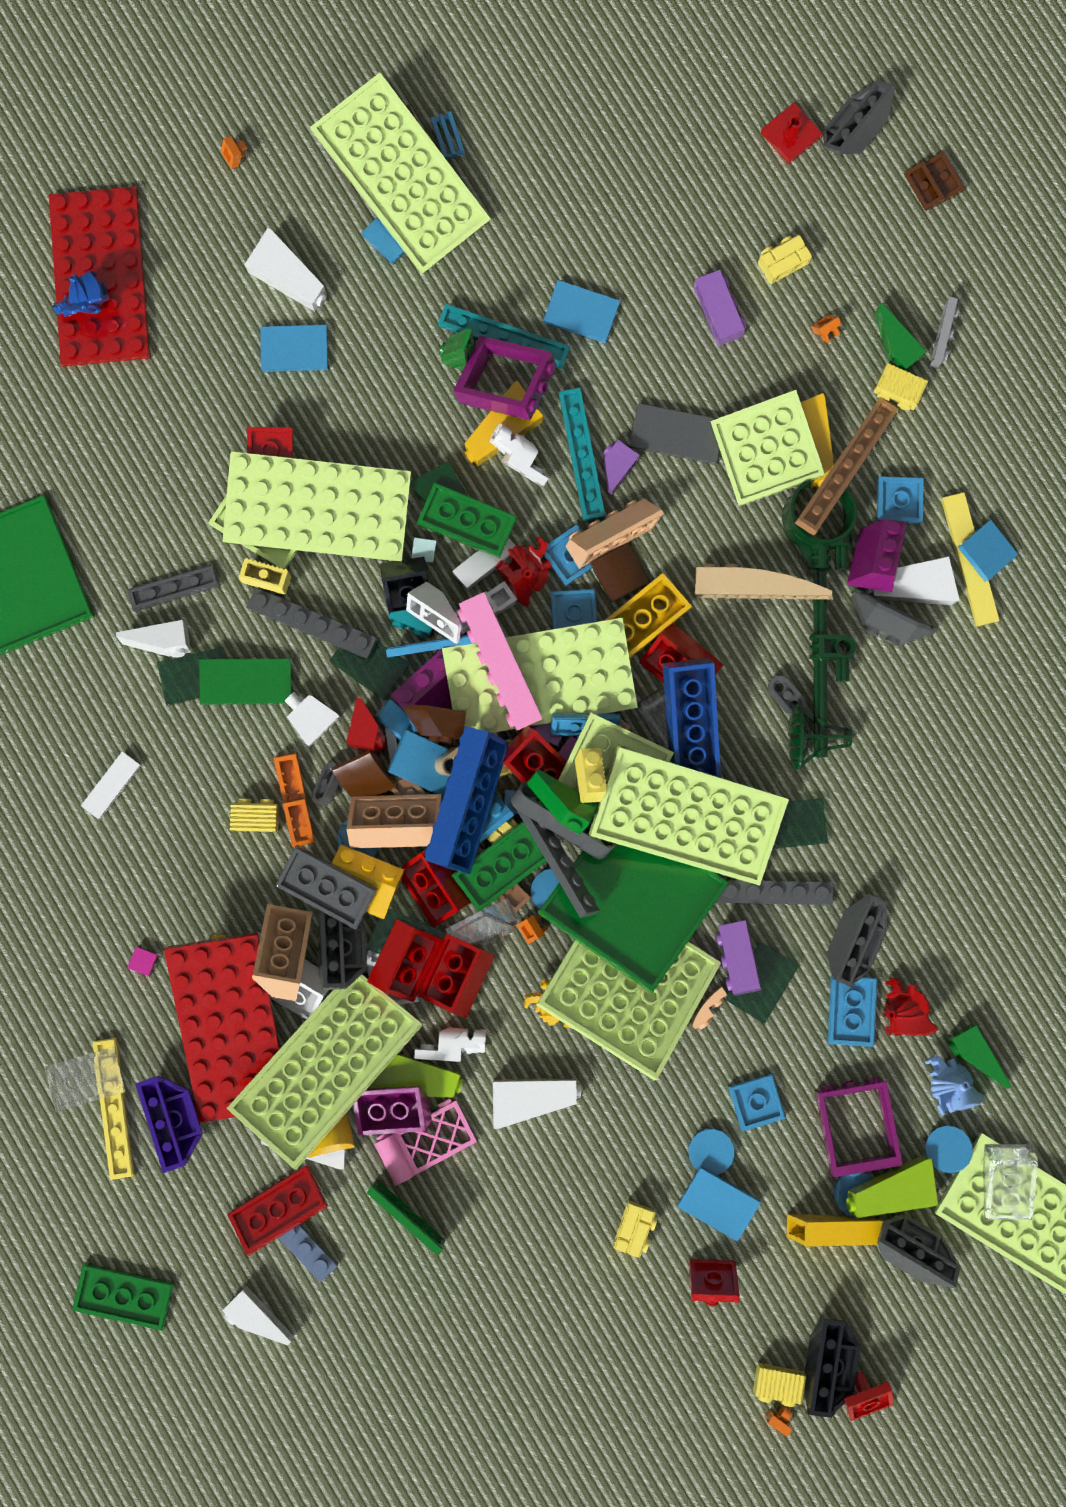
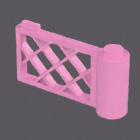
M449 1098L438 1104L439 1109L431 1113L432 1120L439 1122L435 1135L426 1132H416L418 1136L415 1146L405 1144L401 1136L404 1133L381 1134L376 1137L377 1142L374 1145L394 1186L409 1180L416 1174L477 1142L456 1100L452 1102ZM455 1107L458 1113L456 1124L443 1121L445 1111ZM442 1113L440 1119L434 1118ZM460 1119L464 1127L458 1126ZM441 1124L454 1127L451 1140L438 1137ZM457 1128L467 1131L470 1140L463 1144L454 1142ZM421 1134L434 1138L430 1151L417 1147ZM437 1139L449 1143L447 1152L442 1155L433 1152ZM452 1144L457 1145V1147L450 1150ZM408 1148L413 1149L412 1155L410 1154ZM416 1150L429 1154L426 1164L418 1168L413 1160ZM431 1155L437 1157L430 1161Z

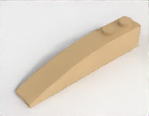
M703 564L702 567H696L695 594L698 598L833 600L834 597L832 590L787 574L738 567L737 564H725V567H716L715 564Z

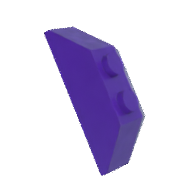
M160 1076L135 1083L162 1172L166 1173L186 1166L203 1135L190 1090Z

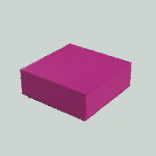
M137 946L127 968L150 976L158 954Z

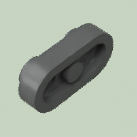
M775 676L770 680L768 692L785 713L790 716L793 715L791 713L792 708L790 707L791 701L800 704L804 709L806 708L805 698L785 676ZM776 684L782 685L783 690L781 692L776 691Z
M333 761L328 762L322 769L312 793L313 802L320 806H327L333 801L334 794L339 785V781L332 772V767L339 764Z

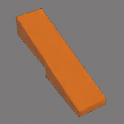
M298 752L275 756L273 759L283 798V808L292 847L315 843Z

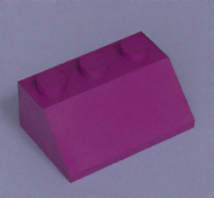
M883 519L860 529L847 585L893 592L907 522Z
M441 650L390 695L402 710L404 705H428L446 709L452 705L444 657Z
M421 1086L367 1089L353 1104L358 1135L424 1132L432 1121L429 1098Z

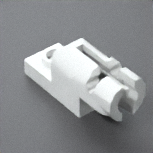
M498 424L489 442L505 455L501 462L534 483L544 486L548 480L547 477L542 475L544 471L535 465L530 467L538 454L535 445L518 433L512 434V430L505 425Z
M445 1028L439 1032L438 1049H434L433 1044H421L420 1048L415 1049L414 1059L461 1062L462 1052H465V1054L484 1053L486 1030L475 1029L474 1036L470 1038L468 1029Z

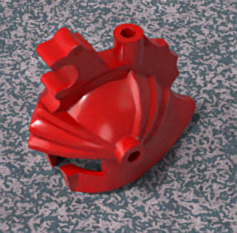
M536 537L538 541L536 548L527 544L525 549L523 545L508 549L511 563L507 564L500 560L495 566L517 598V601L525 607L529 605L532 592H539L545 586L549 574L547 570L552 567L547 559L541 562L548 543L540 537Z
M891 978L889 981H885L886 985H892L893 991L886 994L889 1001H886L885 1007H883V1017L890 1019V1026H885L887 1036H891V1034H895V1036H928L938 1030L937 1026L932 1023L928 1016L931 1011L929 1007L930 1002L925 994L917 991V985H908L907 993L899 978Z

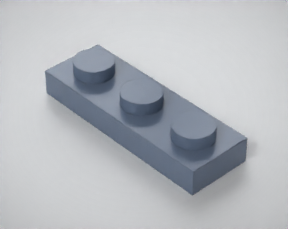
M301 1224L279 1237L320 1283L338 1266L337 1262Z

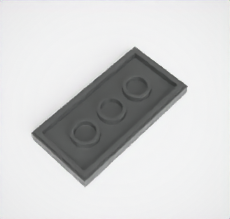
M638 403L629 448L716 465L719 445L710 422L716 418Z
M299 845L295 846L275 885L355 930L358 928L378 888Z

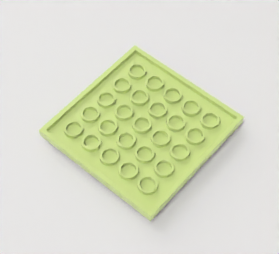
M574 940L536 1005L655 1081L666 1065L721 962L688 942L651 994Z

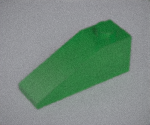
M881 303L874 314L887 359L891 365L908 371L923 358L927 351L888 308Z
M467 328L450 335L447 343H442L439 355H442L443 364L463 371L474 348L472 329Z
M537 769L528 780L527 786L560 824L580 835L590 824L598 803H581L579 792Z
M970 1024L947 1037L950 1042L948 1047L955 1057L958 1055L960 1059L1001 1087L1007 1089L1012 1087L977 1025Z

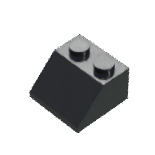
M425 557L405 559L402 562L380 563L381 579L389 614L406 610L408 592L425 582L429 583Z

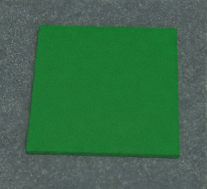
M45 494L0 512L1 656L95 617Z
M616 844L603 859L594 858L585 851H582L573 863L577 873L584 880L587 890L594 897L600 911L593 916L580 918L559 883L542 905L538 914L652 994L729 882L715 872Z

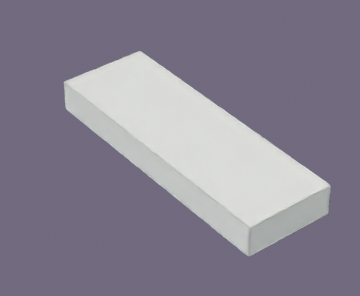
M121 752L81 806L97 819H101L142 765L126 753Z

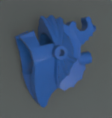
M89 270L80 277L76 274L69 277L71 282L69 295H65L64 299L59 303L54 302L52 306L57 315L63 313L65 317H68L77 312H93L97 314L102 310L100 305L108 301L110 297L103 282L100 283L95 277L97 276L96 272Z

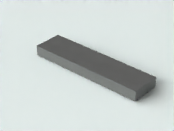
M211 564L130 588L127 591L134 612L220 587L215 566Z

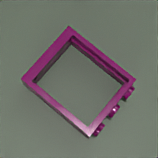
M479 336L453 391L458 402L461 404L531 421L536 409L539 408V401L542 395L547 391L550 377L555 373L556 362L552 352ZM491 354L538 365L522 401L474 390Z
M878 1076L866 1078L864 1083L857 1084V1081L853 1080L843 1082L841 1087L834 1088V1084L821 1086V1090L815 1091L829 1171L833 1177L903 1165L887 1081L880 1080ZM877 1089L889 1154L837 1163L825 1098Z

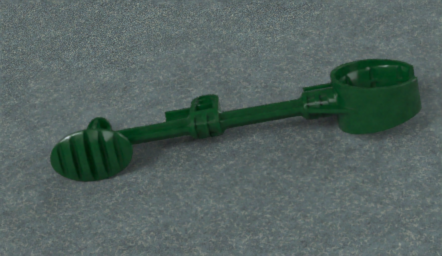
M807 480L787 498L783 507L782 522L788 537L799 547L808 566V571L812 572L813 583L827 588V572L831 570V566L828 565V562L831 561L828 552L831 549H835V570H848V549L853 548V527L857 519V506L853 495L846 488L839 498L844 511V523L840 533L832 539H819L811 536L795 524L797 519L794 513V503L797 496L811 485V480ZM813 599V633L809 636V640L812 641V645H809V649L812 650V655H809V659L813 661L814 717L801 707L800 704H794L791 711L793 715L789 719L790 728L788 729V736L790 739L788 740V747L790 748L789 755L794 770H799L813 757H828V750L850 748L853 743L851 728L833 726L827 723L828 660H835L836 681L849 682V660L854 659L856 642L848 635H829L827 633L826 599ZM839 642L843 643L846 646L845 653H842L839 650ZM805 716L813 721L814 734H811ZM804 725L808 734L804 733ZM827 728L844 731V734L829 735ZM804 740H808L804 749ZM811 740H813L814 752L804 760ZM843 740L844 744L828 746V741Z

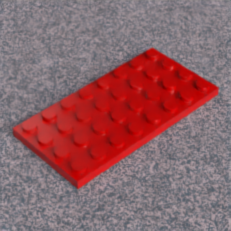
M136 186L49 194L56 302H61L65 295H69L70 276L76 274L80 277L89 270L97 273L95 277L100 283L103 282L110 297L108 301L100 305L102 310L97 314L93 312H77L68 317H65L63 313L57 315L60 364L63 367L150 359L139 200Z
M258 932L166 946L164 948L200 1123L235 1117L227 1107L280 1050L270 994L252 979L260 941Z

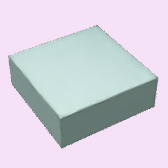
M414 538L411 558L425 557L426 563L434 564L437 541Z

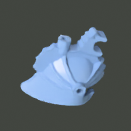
M933 1055L929 1057V1060L925 1061L926 1064L931 1063L934 1066V1071L929 1073L933 1077V1080H931V1091L933 1092L932 1096L939 1100L940 1105L937 1108L942 1115H945L947 1111L951 1113L955 1110H964L978 1106L985 1100V1096L973 1087L974 1080L971 1077V1073L968 1072L965 1066H962L960 1063L957 1064L956 1059L947 1060V1064H945L942 1058L938 1055Z

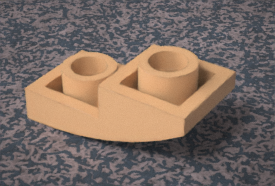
M722 987L716 988L701 1003L691 1021L694 1029L699 1027L701 1030L712 1022L710 1018L714 1015L709 1010V1007L716 1008L725 1001L723 997L727 994Z

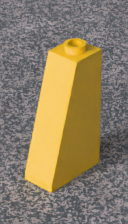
M517 380L503 397L522 401L526 392ZM536 409L531 421L490 411L464 443L466 458L470 463L475 462L479 467L501 452L489 442L498 424H503L511 429L512 434L518 433L523 437L543 423V415Z
M823 393L800 402L825 476L811 481V488L817 485L819 488L834 466L826 401Z
M787 1214V1238L806 1247L878 1245L877 1241L883 1220L875 1217L855 1218L839 1215Z

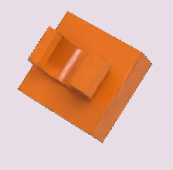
M231 136L223 138L222 155L231 169L239 167L241 158L246 156L244 150H247L245 142L241 140L235 143Z
M828 314L812 324L811 328L814 334L820 335L824 342L829 343V332L832 331V334L836 337L840 336L837 327L842 324L839 317Z
M532 915L517 924L528 944L545 935L544 932L548 929L547 925L541 928L537 921L542 918L540 915L535 917Z
M782 1405L778 1413L770 1409L765 1418L769 1425L788 1437L793 1430L788 1422L793 1413L790 1412L791 1410L788 1407Z

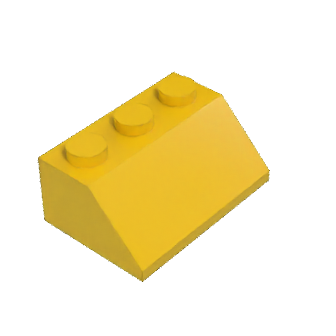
M340 844L332 864L378 888L366 912L385 919L401 884L404 869Z

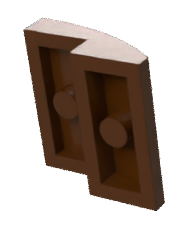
M943 151L925 163L922 161L904 172V176L925 211L965 191L962 182Z
M628 543L590 562L611 603L649 583Z
M371 750L332 767L335 777L351 797L378 796L396 788V780L383 769V761Z

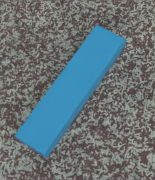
M468 634L460 635V640L457 644L448 638L391 646L386 649V654L388 658L453 646L469 645L472 642Z

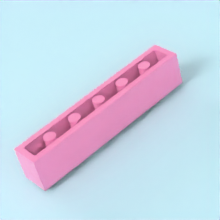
M483 592L459 603L461 608L457 610L462 623L467 621L471 629L466 632L472 644L477 642L480 651L476 652L481 664L486 663L490 672L486 673L491 686L496 684L500 692L496 694V697L501 707L506 705L509 714L505 716L510 727L515 726L517 730H520L541 720L542 717L485 593Z

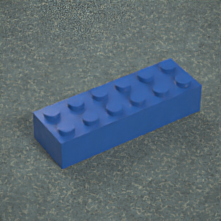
M706 658L662 663L668 750L674 752L670 762L721 778L714 662Z
M465 726L464 732L460 737L457 755L453 760L451 775L446 783V791L440 802L439 814L433 825L432 837L426 848L424 860L462 873H471L503 767L502 761L510 744L509 742L488 731Z

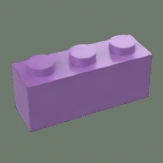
M718 270L695 279L693 288L717 346L742 338L746 323L743 316H739L737 312L738 304L736 298L729 293L728 289L730 286L727 277L722 276L721 271Z
M744 920L719 926L720 932H716L718 945H723L724 949L721 960L723 968H728L729 977H726L728 991H733V994L736 996L762 990L747 921Z

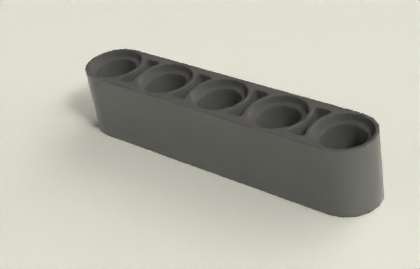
M528 781L523 782L511 797V803L517 810L594 858H605L616 846V843L589 835L593 820H591L590 824L580 835L560 824L527 786Z

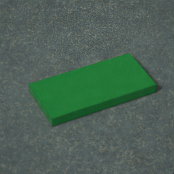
M434 482L418 518L417 525L500 559L517 516Z
M199 659L200 705L287 704L285 700L291 695V659Z
M522 822L475 857L470 874L457 871L452 877L480 912L547 861L526 825Z
M375 1180L367 1194L438 1256L444 1248L445 1239L379 1180Z
M84 1263L72 1311L163 1331L175 1282Z

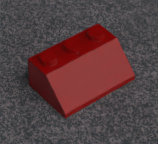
M674 623L659 635L639 662L663 683L662 663L707 658L714 662L715 675L724 665Z
M356 698L346 743L354 750L363 752L371 750L374 754L380 755L381 750L385 751L387 745L385 733L369 707L361 698Z
M529 726L525 727L510 743L502 761L522 783L528 781L537 769L558 780L567 762L535 729Z
M424 850L401 867V869H404L402 881L432 928H434L472 902L452 877L457 871L424 860L426 856V850Z
M396 919L367 982L385 993L414 1002L443 939Z
M446 933L418 996L452 1014L467 1018L495 955Z

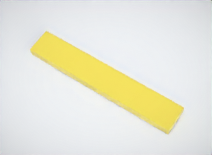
M965 493L943 497L941 501L975 626L979 627L998 622L1000 620L989 580L985 582L958 548L960 544L975 532Z
M117 1038L93 1041L110 1180L131 1177L135 1175L118 1040Z

